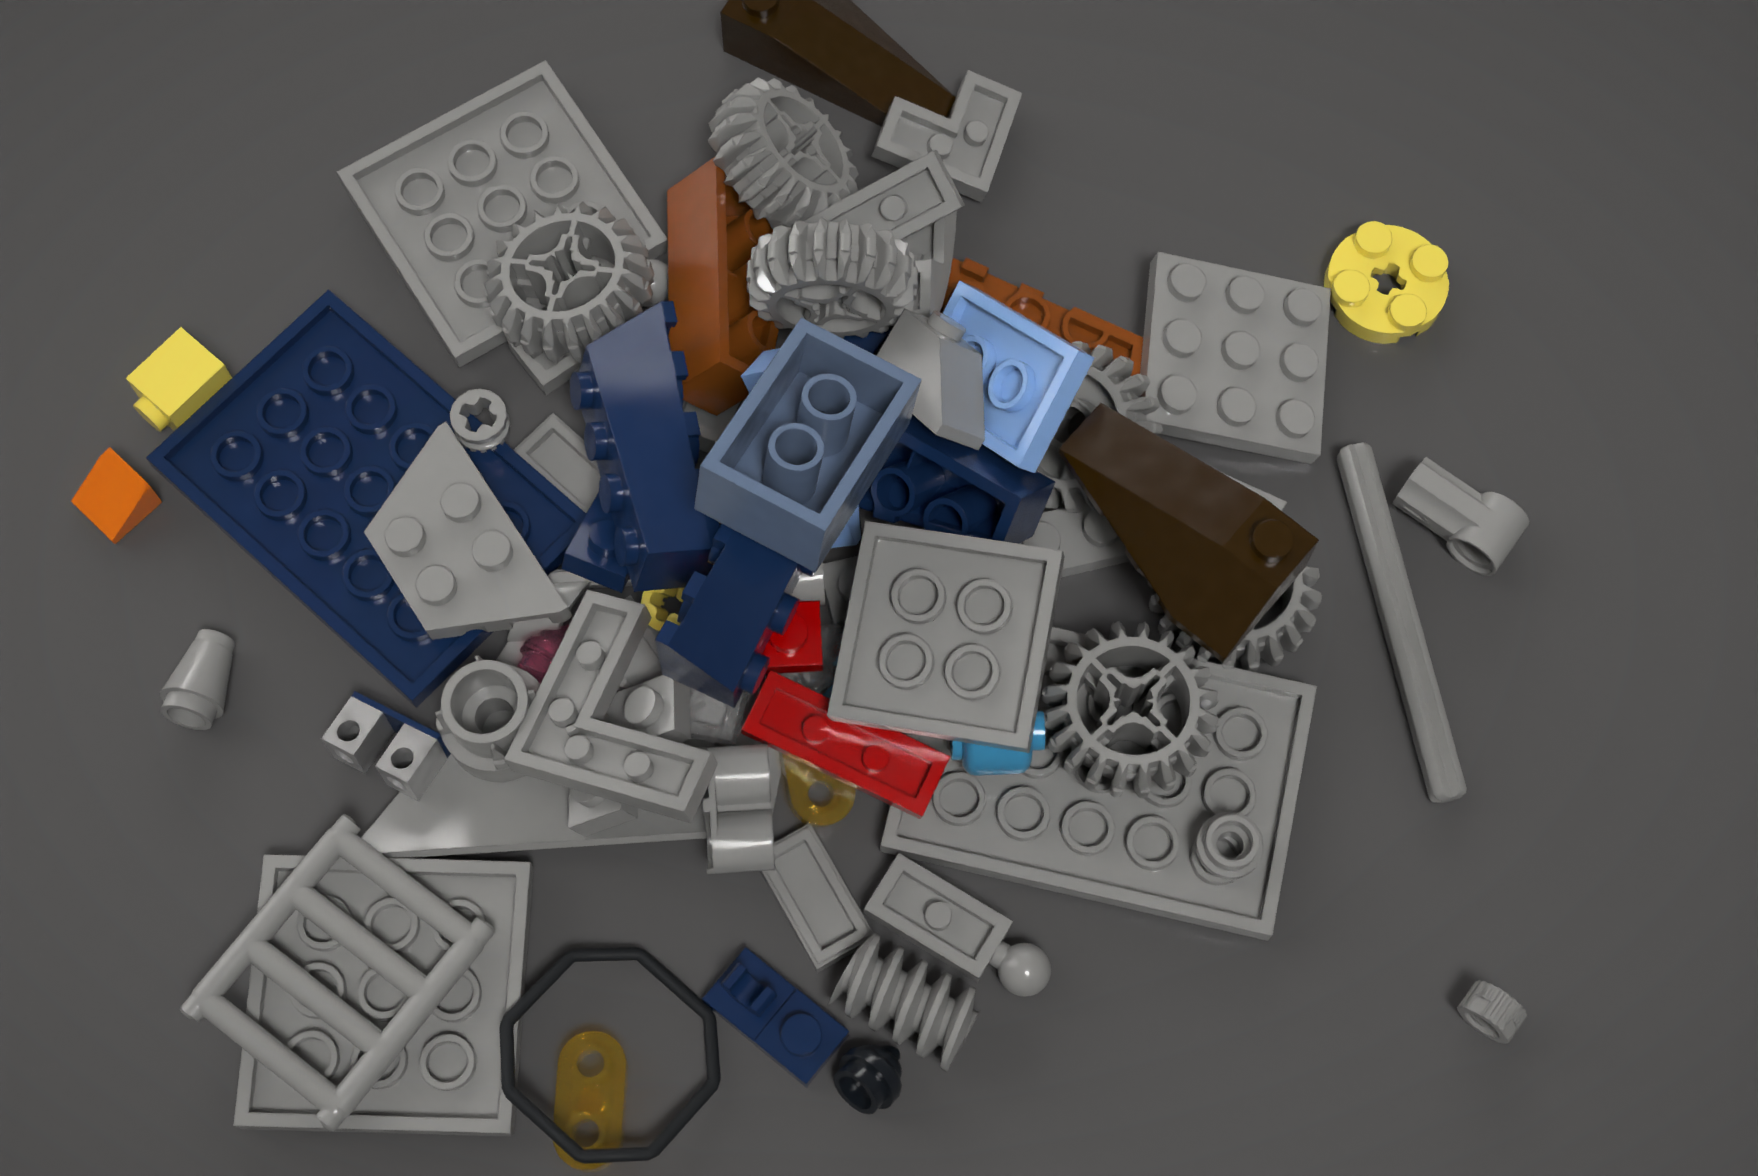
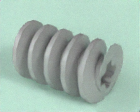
M874 933L854 953L837 983L828 1005L834 1003L844 993H847L844 1012L851 1019L860 1014L867 1006H870L868 1026L874 1032L880 1030L891 1019L895 1020L892 1040L898 1045L904 1043L915 1032L918 1033L916 1054L921 1058L927 1057L938 1046L943 1047L940 1067L947 1072L980 1011L977 1012L973 1009L976 988L970 985L955 999L950 997L951 974L944 973L930 986L926 983L928 968L926 960H920L908 972L902 970L905 949L898 946L884 959L878 957L881 936Z

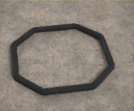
M638 947L574 948L565 952L503 1016L500 1023L501 1084L505 1097L575 1161L584 1164L649 1161L659 1156L717 1091L721 1081L717 1021L714 1012L646 950ZM636 960L703 1019L707 1081L648 1147L584 1150L516 1088L513 1025L574 962Z

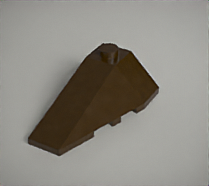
M728 0L720 12L724 52L881 127L895 96L946 118L950 115L956 97L851 0Z
M1102 403L1093 410L1059 448V455L1099 515L1106 517L1126 547L1125 554L1135 569H1141L1159 596L1158 603L1169 620L1222 663H1224L1303 571L1319 539L1266 498Z

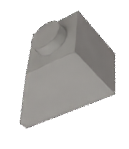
M904 308L877 356L922 379L912 413L918 420L937 436L979 450L985 440L982 354L962 339L966 329L952 318L938 311H933L931 316L927 318Z

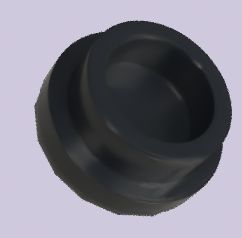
M863 1045L861 1047H853L843 1055L839 1062L840 1069L834 1075V1083L841 1097L852 1108L863 1114H873L878 1108L886 1109L897 1100L902 1088L900 1080L902 1068L899 1062V1049L890 1045Z

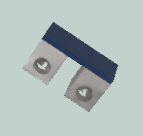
M354 691L321 738L335 759L366 774L388 740L396 732L397 735L375 767L386 785L419 801L451 754L446 748L441 734Z

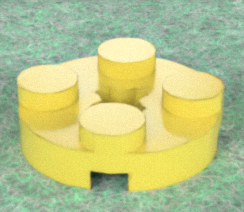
M1370 221L1362 224L1356 233L1345 238L1336 248L1325 273L1324 287L1331 288L1330 301L1336 309L1334 316L1347 331L1369 342L1379 344L1397 343L1400 337L1411 336L1418 332L1416 335L1418 336L1427 331L1437 319L1448 296L1449 279L1446 270L1449 262L1447 255L1440 247L1432 245L1418 233L1403 227ZM1383 273L1389 274L1396 278V282L1400 284L1401 290L1392 288L1388 295L1382 294L1377 291L1379 282L1372 278V276L1376 274L1382 275Z

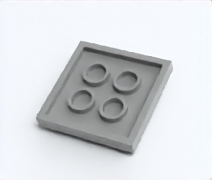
M1157 252L1150 262L1140 374L1148 377L1150 384L1140 397L1157 398L1161 405L1155 412L1146 415L1147 421L1161 424L1163 428L1161 434L1312 464L1321 456L1331 288Z
M865 521L829 702L828 718L831 721L1030 753L1065 558L1063 550Z

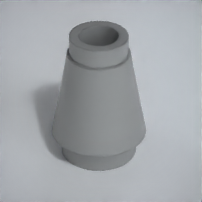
M202 629L198 631L195 640L191 643L160 691V697L163 700L160 712L166 719L185 728L207 730L211 728L214 719L223 716L233 657L232 652L235 647V642L232 638L215 630Z

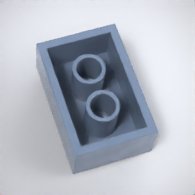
M800 318L701 463L694 509L816 573L910 424L922 379Z

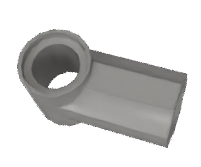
M1427 457L1420 462L1392 503L1445 539L1448 551L1456 561L1472 572L1483 576H1491L1496 573L1528 529L1530 523L1527 514L1513 500L1495 492H1484L1481 494Z

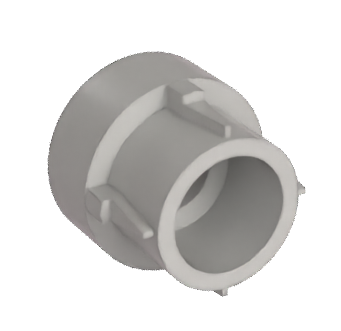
M475 656V662L469 663L457 670L446 683L441 697L440 711L435 712L437 729L446 748L458 764L469 774L490 782H507L519 779L526 775L513 772L504 761V758L527 715L540 683L530 673L519 667L495 660H483L480 656ZM500 710L514 713L511 720L501 729L491 733H483L484 723L492 713Z

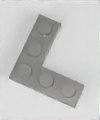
M587 590L537 690L527 715L511 743L504 761L516 773L692 823L718 763L711 751L603 721L652 617L645 604Z

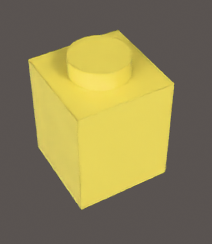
M182 327L173 333L126 377V380L139 397V400L133 404V407L159 432L167 425L175 431L232 379L225 364Z

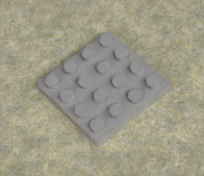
M546 60L337 171L342 186L458 368L508 341L501 327L495 324L489 312L491 307L485 296L484 283L490 279L487 274L488 267L486 261L499 258L496 253V241L514 240L512 235L513 223L523 227H528L533 223L534 210L545 218L554 215L558 202L567 209L568 213H573L582 201L592 209L593 214L606 206L614 214L616 220L625 218L627 223L633 227L635 235L638 234L639 238L643 239L649 253L647 259H655L668 252L667 237ZM597 256L591 257V260L600 261L602 267L614 268V264L606 259ZM526 298L528 305L540 310H547L548 305L541 304L538 298Z
M263 855L257 913L305 856ZM339 857L314 887L320 894L426 976L453 944L342 857ZM388 858L471 923L477 917L481 921L491 924L495 929V933L485 944L482 952L335 1132L514 1137L516 1107L505 1097L501 1084L500 1023L503 1016L521 999L525 992L534 867L531 862ZM297 910L293 912L269 941L382 1031L409 999V997ZM251 964L246 1015L334 1085L338 1086L364 1053ZM523 1016L513 1025L516 1088L518 1087ZM242 1048L233 1126L239 1129L328 1131L316 1117V1114L320 1111L317 1107Z

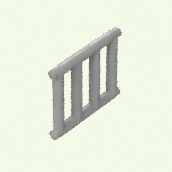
M342 814L335 824L324 833L196 985L191 995L180 1007L181 1013L189 1019H195L199 1023L203 1018L207 1019L317 1107L320 1111L316 1114V1117L320 1120L322 1126L331 1132H335L344 1119L358 1106L482 952L485 944L495 933V929L491 924L481 921L477 917L471 923L360 838L357 834L361 829L346 814ZM339 857H342L453 943L427 976L314 889ZM295 910L409 997L383 1031L269 942ZM250 964L255 966L364 1053L338 1086L334 1085L224 997L226 992Z

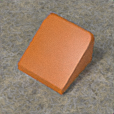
M111 447L98 458L71 500L73 505L114 544L119 542L162 503L152 487Z

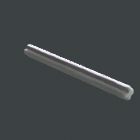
M1368 443L1350 444L1340 449V453L1337 455V463L1429 799L1433 803L1451 802L1461 798L1466 793L1467 787L1372 447Z

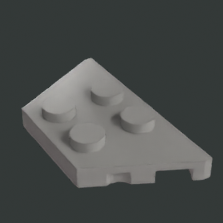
M447 422L439 425L364 531L425 631L432 640L463 636L466 632L474 629H481L486 632L513 629V622L550 618L552 623H559L573 617L568 606Z

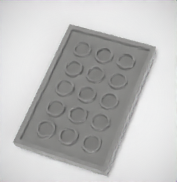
M1052 627L1037 711L1045 712L1053 708L1041 701L1044 686L1055 684L1049 677L1050 667L1054 662L1067 663L1064 651L1070 642L1079 644L1086 649V634ZM1193 658L1188 666L1190 669L1199 666L1209 667L1211 676L1208 682L1200 688L1218 691L1219 701L1217 705L1207 711L1216 715L1220 722L1216 732L1204 734L1212 742V748L1206 757L1193 755L1198 765L1194 774L1187 777L1174 770L1176 784L1173 789L1164 791L1151 777V791L1148 797L1139 798L1135 793L1133 781H1126L1122 795L1114 798L1110 794L1112 779L1101 776L1098 785L1094 789H1088L1085 786V781L1090 769L1083 765L1076 772L1067 773L1063 767L1072 750L1051 752L1048 746L1050 738L1060 730L1045 728V750L1033 751L1029 769L1021 774L974 776L965 771L962 760H952L950 757L921 819L890 805L880 852L892 855L900 853L907 858L1268 941L1272 937L1317 686L1234 667L1232 669H1224L1221 664L1208 661L1204 663ZM1133 666L1114 667L1124 676L1132 678L1142 677L1149 672ZM1084 683L1077 692V707L1080 718L1090 733L1097 726L1098 720L1103 713L1097 702L1093 700L1095 692ZM1168 687L1157 704L1162 715L1168 720L1166 728L1177 737L1181 730V712L1174 693ZM1147 695L1139 703L1134 702L1131 706L1124 707L1120 704L1113 723L1122 715L1126 717L1133 711L1140 714ZM907 733V736L951 756L950 740ZM1127 740L1119 741L1109 748L1113 751L1130 755L1155 752L1152 748L1146 752L1135 742ZM1234 812L1246 816L1256 824L1263 838L1264 850L1259 864L1251 873L1239 879L1229 880L1214 876L1203 867L1196 853V838L1199 830L1210 817L1219 813ZM1230 837L1218 839L1217 847L1222 855L1233 858L1240 854V847L1236 840Z

